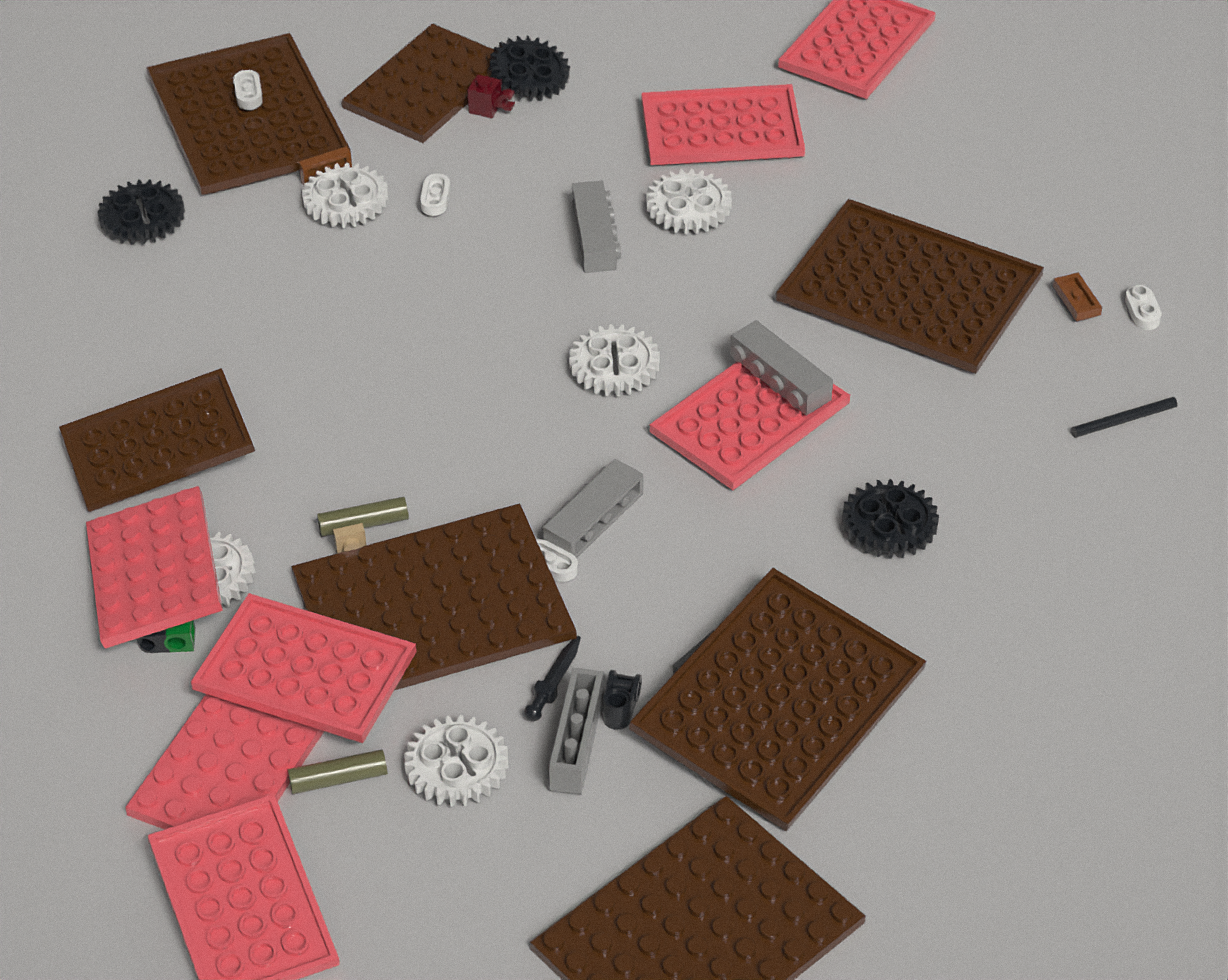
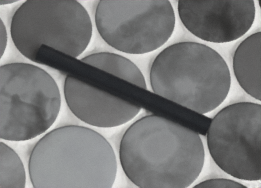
M1173 396L1071 428V432L1074 438L1176 408L1178 403Z

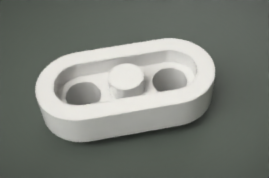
M243 70L236 73L234 85L238 106L246 110L256 109L263 102L258 73L252 70Z
M431 174L425 178L420 198L423 213L430 216H438L446 211L451 190L450 179L446 175Z
M1134 285L1128 288L1125 304L1134 325L1143 330L1157 328L1160 325L1162 312L1152 290L1144 285Z
M536 539L555 581L567 582L577 576L578 560L573 554L549 541Z

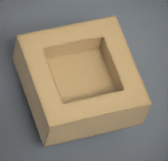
M362 523L333 529L336 553L366 546L365 530Z

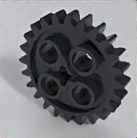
M517 36L516 41L507 38V43L500 42L499 47H494L493 53L490 55L488 70L491 71V78L501 80L502 91L510 89L519 94V99L521 100L524 96H528L529 100L532 101L533 97L537 96L542 101L543 95L551 99L553 93L559 95L560 89H565L570 75V66L567 65L568 59L563 58L564 52H556V45L549 47V41H545L542 44L539 37L531 41L529 36H526L525 40Z
M138 179L135 185L128 181L125 188L117 185V192L109 190V196H103V203L98 204L99 210L97 212L101 228H104L106 235L111 234L113 240L120 237L121 243H124L127 239H131V244L133 245L137 240H141L142 244H145L147 239L156 242L157 236L165 239V232L174 233V227H180V220H184L185 207L182 195H178L177 189L171 190L170 184L162 186V181L152 184V180L149 179L146 184H142V181ZM136 199H138L141 205V210L139 205L136 204ZM142 213H143L144 218L147 219V224H145V222H144V220H143V218H142Z
M889 479L887 485H883L880 480H877L876 486L873 487L867 482L865 483V490L857 487L855 495L849 494L848 502H844L842 522L844 523L843 530L848 532V539H856V547L865 545V553H869L873 549L877 550V557H880L883 552H887L889 559H892L894 553H898L901 558H904L905 551L916 555V547L925 550L926 542L932 543L933 535L937 534L939 514H937V505H932L933 498H924L925 490L915 492L914 484L906 488L904 487L903 480L898 485H894L892 479Z

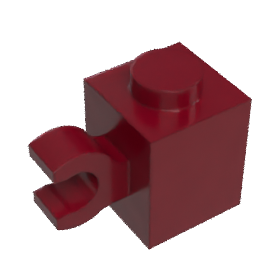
M477 74L468 88L469 113L492 119L499 108L511 111L515 102L509 100L512 99L515 92L510 89H505L501 92V80Z

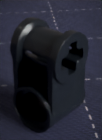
M610 670L603 696V722L608 728L620 730L629 726L636 702L639 700L642 674L629 676L617 674L616 670Z

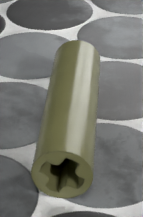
M404 496L317 514L321 537L334 535L333 529L362 523L364 528L409 519Z
M383 749L291 768L288 769L292 794L387 775L388 771Z

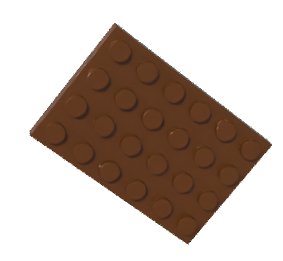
M432 23L342 99V108L420 143H424L468 104V88L477 74L490 77L491 71L488 70L489 60L494 49Z
M222 368L59 426L89 512L255 452L252 440Z

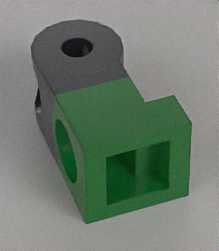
M194 620L137 638L139 648L145 653L194 651L196 632Z

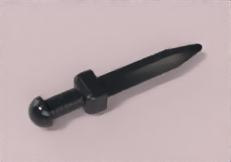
M580 636L573 639L561 651L544 681L538 680L534 686L535 698L531 705H527L524 709V715L529 721L539 720L542 717L541 711L545 704H551L556 700L558 696L557 686L577 655L581 640Z

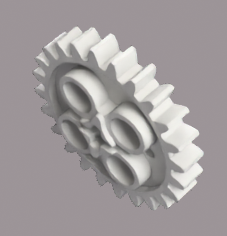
M346 163L343 168L335 164V169L332 170L326 166L325 173L316 171V177L310 176L309 183H304L305 190H302L304 208H307V214H313V220L321 218V224L323 225L330 221L331 227H334L337 223H341L342 228H345L347 223H351L353 227H356V221L366 224L367 217L374 220L375 213H382V207L387 206L386 200H388L387 182H384L383 176H378L377 170L369 172V166L359 169L358 163L353 168L349 166V163Z
M680 169L678 175L670 171L669 178L661 175V181H653V186H649L648 193L646 194L647 212H650V218H656L657 225L664 223V229L672 226L675 233L679 229H683L684 233L687 234L689 229H693L698 234L699 228L708 232L709 225L717 228L718 221L725 222V216L730 215L732 198L731 191H728V185L722 184L721 178L714 180V174L704 176L703 170L695 174L693 169L689 173H685L683 169Z
M610 324L608 330H604L602 326H598V332L589 329L588 337L580 335V342L574 341L573 349H570L569 367L571 368L572 376L577 377V383L584 382V389H589L593 386L595 394L600 390H605V396H608L611 391H615V394L620 396L621 391L625 390L630 395L631 388L641 391L642 384L649 386L650 378L655 379L656 371H659L660 352L658 351V345L652 344V337L645 338L644 331L636 334L635 327H631L627 331L624 330V325L622 324L619 329H614V326ZM612 344L616 346L618 376H615L613 373Z
M217 532L214 538H210L221 602L230 607L229 600L231 598L241 599L239 591H249L247 583L254 582L252 574L256 573L255 563L248 545H243L240 538L233 541L232 534H228L223 539L221 532Z
M463 715L458 717L457 722H453L451 717L447 716L446 723L444 724L435 719L434 728L423 725V734L414 733V742L407 743L408 752L404 753L405 773L408 775L409 784H415L416 793L425 791V800L427 801L437 796V805H440L445 799H449L450 807L455 805L456 800H461L462 804L467 806L468 798L471 797L478 803L480 802V793L490 797L491 787L500 788V779L506 778V769L509 768L508 747L504 746V737H497L496 728L488 730L486 721L482 722L479 726L476 725V717H472L469 722H464Z

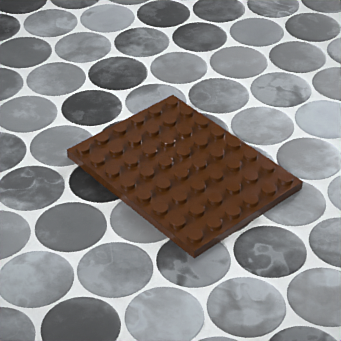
M291 33L146 67L151 84L201 195L300 171L299 161L346 146L351 152ZM243 70H252L259 75L263 102L254 110L243 109L237 104L234 76Z
M848 199L776 292V300L976 374L1043 276L1044 267Z
M520 503L292 566L293 575L306 611L416 644L417 652L395 690L577 638L576 628Z
M772 568L630 721L629 730L787 832L925 669L926 660L777 569Z
M725 796L530 942V950L562 980H795L865 923L866 915L728 796Z

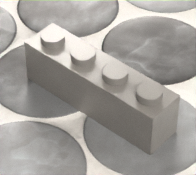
M603 180L572 183V204L584 273L617 270L616 259H621L620 243H615V241H618L617 226L612 225L614 224L613 208H608L611 206L610 191H605Z
M757 320L731 335L730 355L736 362H740L755 377L764 381L774 392L779 393L794 408L799 409L806 416L832 400L833 379Z
M614 459L607 467H603L599 471L598 476L589 484H585L580 493L571 501H567L553 518H549L545 522L542 529L543 540L549 541L578 558L643 495V473Z
M572 668L549 764L551 791L582 795L603 702L604 671Z

